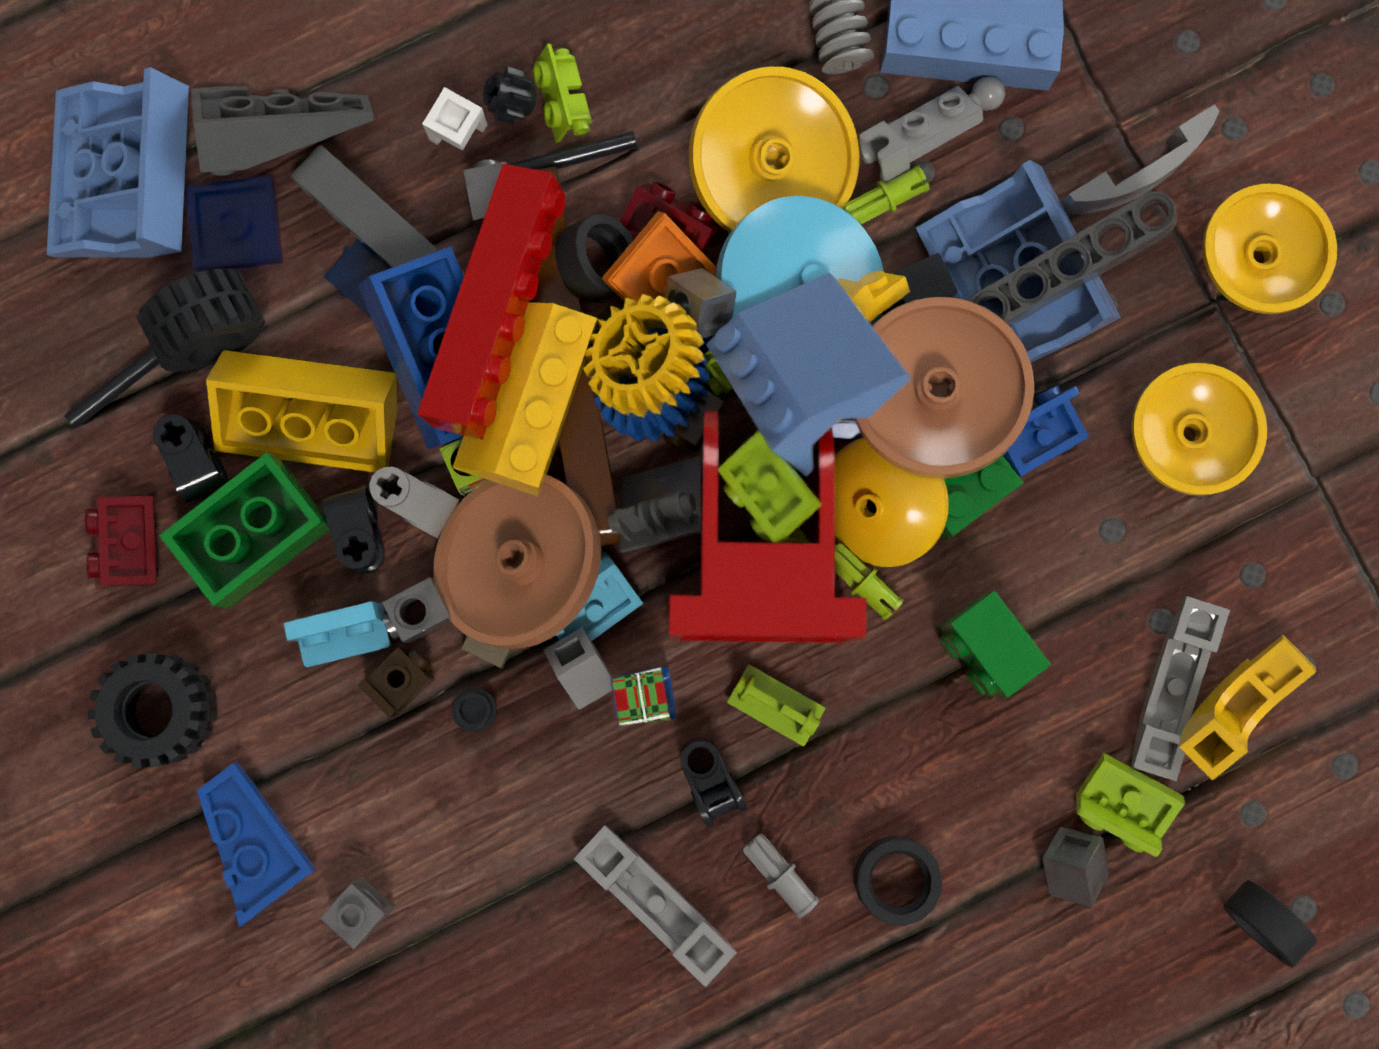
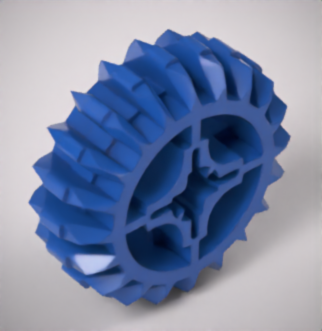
M663 328L648 330L649 334L658 333L663 335L668 333V329ZM703 355L705 360L693 365L699 371L700 378H689L686 384L689 386L690 393H682L680 391L676 394L677 406H670L664 402L661 415L654 414L648 410L644 418L637 417L632 412L627 416L626 414H620L613 407L609 408L600 401L599 396L593 401L596 403L597 408L602 411L601 415L604 421L611 426L613 425L614 430L623 436L629 435L634 440L641 442L645 437L651 441L658 442L662 432L667 436L674 437L675 425L679 423L683 427H689V422L686 418L691 411L693 413H701L700 407L696 404L697 400L709 397L707 390L702 386L711 380L709 372L704 369L709 363L706 356ZM624 376L619 378L621 384L638 383L637 377L629 378Z

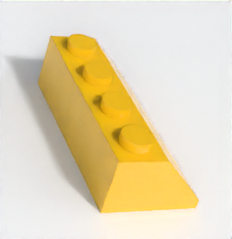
M528 302L524 314V332L521 339L515 342L510 357V374L507 381L501 384L496 399L497 411L494 422L491 426L487 427L483 440L463 436L453 469L539 497L586 361L585 352L592 344L590 342V334H595L597 318L554 303Z
M223 350L206 378L214 451L261 457L266 452H269L285 461L376 472L383 467H389L397 415V376L393 372Z

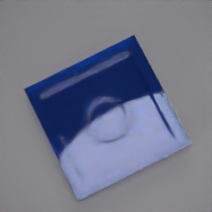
M271 176L185 187L194 271L198 273L213 269H239L283 263L275 181Z

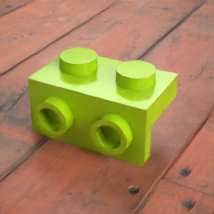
M1104 752L1076 793V812L1084 823L1095 830L1102 831L1105 829L1120 837L1127 847L1136 852L1142 853L1145 851L1155 857H1158L1162 851V836L1185 805L1184 796Z

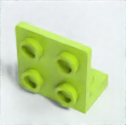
M758 431L718 468L719 473L727 482L723 488L731 500L739 507L743 508L746 506L754 517L750 522L753 529L766 542L812 544L798 526L822 504L791 465L771 450L761 432Z

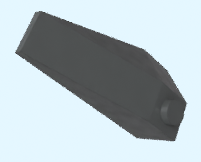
M244 86L191 88L193 124L201 173L211 172L215 175H229L236 170H246L374 121L368 95L315 92L310 94L308 99H301L289 94L287 89H274L272 95L258 96L250 95L249 87Z

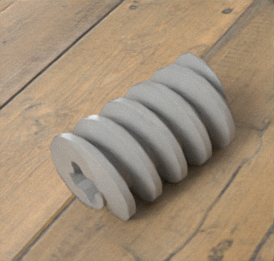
M862 0L810 1L809 9L814 16L812 25L817 32L815 41L820 48L818 57L819 61L823 64L822 73L842 74L855 70L863 63L873 59V50L860 49V47L865 46L871 40L869 33L857 32L868 24L865 16L856 15L864 10L865 4Z

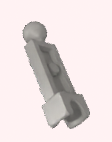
M992 76L982 77L973 85L972 92L969 95L959 86H956L890 124H887L885 121L878 123L861 133L859 137V148L863 161L865 163L879 161L881 168L880 179L882 181H889L910 169V162L983 122L982 110H994L1003 103L1005 97L1004 85L998 78Z

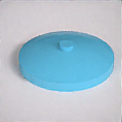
M787 196L759 206L733 228L720 252L716 277L737 291L733 318L741 311L828 273H831L837 280L841 278L859 282L861 277L867 273L884 270L872 239L850 214L822 199L809 196ZM882 313L873 319L870 323L872 326L881 318Z

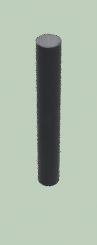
M632 131L510 163L509 165L534 170L556 166V169L636 149L637 144L634 132Z
M152 348L66 413L64 416L74 428H78L158 366L160 363Z

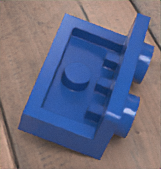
M1058 385L1034 397L1037 405L1031 408L1029 418L1014 444L1003 454V457L1019 477L1089 438L1070 402V399L1080 394L1076 386L1061 392Z

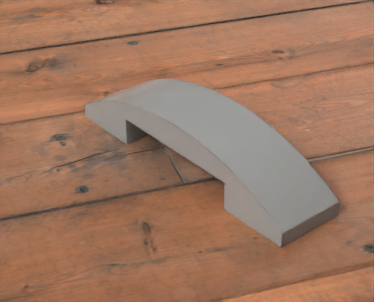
M1212 105L1178 126L1166 140L1172 151L1115 186L1105 171L1070 193L1062 203L1066 214H1084L1107 210L1134 200L1162 183L1177 170L1207 136L1219 113L1216 105Z
M1184 596L1167 632L1150 680L1137 729L1131 767L1177 781L1185 756V752L1179 747L1180 736L1188 720L1191 718L1211 651L1217 653L1230 612L1229 609Z
M606 825L574 858L605 890H609L656 935L673 952L672 955L705 987L737 953L725 938L665 878Z

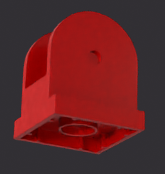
M704 411L701 596H670L669 635L672 641L849 643L866 638V598H834L835 479L832 427L812 445L813 470L807 475V487L822 504L806 519V537L812 544L717 542L718 411Z

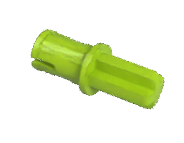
M916 165L913 169L886 183L882 180L878 181L876 188L845 203L844 211L857 220L860 225L888 210L890 213H894L897 210L896 206L923 192L929 191L928 182L923 183V180L927 178L922 169Z
M838 543L834 546V572L852 588L850 590L852 595L858 594L861 598H866V603L881 616L880 618L883 621L888 619L892 615L891 609L880 599H884L895 611L904 600L898 597L875 575L877 569L874 567L869 569L843 543Z

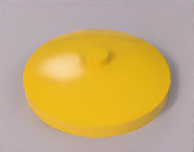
M762 67L747 71L729 80L718 88L705 102L695 120L690 136L689 169L694 189L703 207L717 224L730 233L753 210L769 201L782 197L809 196L822 199L844 209L845 203L851 198L858 177L859 145L856 130L848 111L840 99L824 83L796 69Z

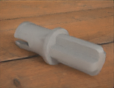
M759 834L755 836L743 848L745 855L768 880L766 885L768 889L774 888L795 912L798 919L809 913L819 903L820 899L818 896L814 895L794 871L796 865L793 862L788 864L764 835Z

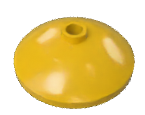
M1258 184L1237 191L1215 210L1204 233L1203 259L1213 284L1229 301L1251 312L1281 314L1302 307L1313 300L1326 287L1336 265L1337 240L1328 216L1308 195L1285 185ZM1254 251H1259L1263 254L1264 263H1259L1254 259Z
M1189 363L1179 365L1162 373L1144 389L1134 408L1131 433L1137 456L1153 478L1176 492L1204 496L1228 490L1241 483L1252 473L1265 449L1267 422L1258 396L1241 377L1217 365ZM1185 427H1190L1194 430V441H1189L1184 437L1183 431Z
M864 438L849 443L835 455L834 539L837 543H843L862 562L879 567H896L908 564L923 556L936 544L944 530L948 516V492L944 478L923 477L903 471L879 456ZM868 499L872 500L876 505L875 514L871 513L867 508Z

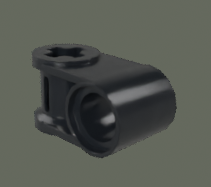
M175 414L164 416L157 421L153 430L154 442L169 469V475L176 490L187 503L229 482L227 472L221 460L213 451L200 424ZM179 428L186 431L180 436L182 441L180 445L173 441L179 437L177 431Z
M367 485L323 497V512L331 531L339 562L345 567L361 574H371L377 571L384 562L385 549L378 526L376 506ZM362 543L368 547V550L362 552L363 560L360 561L353 557V554L359 552V544Z
M701 737L693 738L685 743L681 750L680 762L692 790L690 792L706 827L713 826V820L736 809H739L741 812L747 810L748 808L732 773L728 772L715 744L707 738ZM703 747L711 751L713 761L710 767L706 770L698 771L689 766L687 759L693 749Z

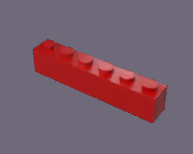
M502 164L417 413L435 429L483 440L487 427L491 426L494 422L497 411L496 399L501 384H504L509 377L511 369L510 357L515 342L521 339L524 332V314L529 300H532L537 293V275L542 260L546 259L550 253L552 246L551 233L556 218L561 217L565 208V193L551 172Z

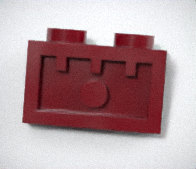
M654 181L653 184L645 183L637 186L620 220L622 225L631 234L633 240L659 211L665 213L703 253L712 235L716 234L720 228V225L712 219L705 208L694 202H691L690 206L679 201L675 198L677 194L675 190L658 181Z
M153 496L97 497L93 502V509H85L86 535L94 536V552H89L86 556L87 578L95 579L96 589L157 584Z

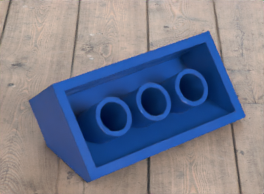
M451 246L371 275L358 285L427 449L443 445L464 436L435 429L417 414L464 278Z

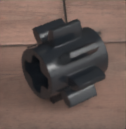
M506 66L504 73L496 72L485 83L483 101L488 107V111L495 113L494 120L513 125L515 118L523 120L524 117L529 116L536 104L537 92L532 85V80L525 78V71Z

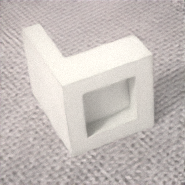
M444 87L422 125L430 141L439 144L442 139L463 151L474 130L478 129L484 132L488 124L483 109L480 106Z

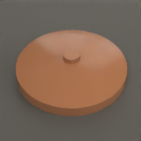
M931 297L903 304L884 315L873 325V328L912 377L870 418H854L861 435L879 456L893 466L911 474L929 478H954L979 471L998 460L1008 451L1022 432L1029 418L1034 397V377L1031 362L1024 345L1004 320L990 310L973 302L951 297Z
M549 475L545 477L539 497L492 481H488L475 488L456 506L444 526L436 546L433 568L434 581L451 617L448 619L456 628L470 638L497 648L520 649L552 638L575 619L593 591L601 561V542L598 526L586 502L569 486Z

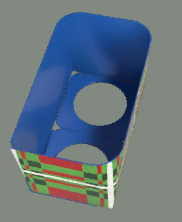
M660 666L611 679L619 725L667 721L676 718V708L668 667Z

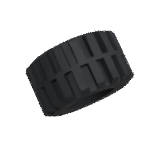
M234 269L206 270L176 280L148 299L141 306L137 315V320L162 369L169 372L192 371L211 366L217 362L223 350L241 351L265 327V319L241 273Z
M135 654L128 656V661L118 660L110 666L113 671L112 673H102L98 678L97 682L102 685L101 690H92L89 700L96 701L95 709H87L88 719L96 720L97 726L90 729L93 738H103L104 742L99 746L105 754L115 753L116 755L113 760L121 764L132 763V767L164 766L187 759V754L196 753L202 747L199 742L201 739L210 737L213 729L207 727L208 722L216 720L217 711L210 710V702L217 701L215 692H208L206 686L211 683L207 675H199L197 673L199 670L198 666L192 662H184V658L175 655ZM153 683L164 688L172 702L170 723L157 737L150 736L142 730L135 714L139 695Z

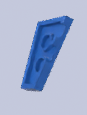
M239 762L232 763L197 790L212 841L217 845L225 870L222 872L227 888L230 887L237 909L235 915L240 928L317 869Z

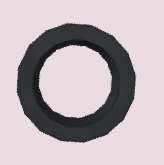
M593 214L564 229L557 240L555 256L557 269L566 286L576 296L587 302L602 303L617 296V294L591 267L585 249L586 236L595 240L603 248L610 267L632 243L633 238L621 222L609 215Z
M888 836L874 841L862 851L855 865L854 886L859 900L873 917L889 925L906 926L921 921L934 910L942 892V874L937 860L926 847L907 837ZM894 853L906 854L915 859L921 866L924 875V886L919 897L911 904L903 907H892L881 902L874 894L871 885L872 872L876 864L884 856Z
M1251 880L1245 881L1223 905L1228 915L1252 939L1289 967H1295L1317 943V939L1312 931L1289 908Z

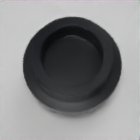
M469 688L462 691L455 698L452 706V715L454 721L461 729L468 732H480L490 727L497 715V704L494 697L488 691L481 688Z

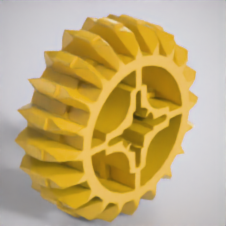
M642 294L638 303L634 299L626 297L624 309L622 310L618 307L610 306L612 316L607 321L597 319L601 329L597 334H590V342L593 344V347L585 352V358L589 363L583 370L586 372V376L591 379L588 383L591 386V390L609 408L613 407L620 414H626L627 416L632 412L637 417L644 418L648 410L654 414L661 415L664 402L670 406H677L675 395L680 391L682 393H690L689 386L686 384L688 379L700 378L699 371L693 365L705 360L703 353L698 349L704 342L702 336L697 332L698 327L695 320L686 315V311L679 304L671 303L667 298L660 295L654 300L651 296ZM663 328L668 329V333L663 335L658 333L649 334L648 330ZM624 376L629 378L637 377L638 383L621 384L619 378Z

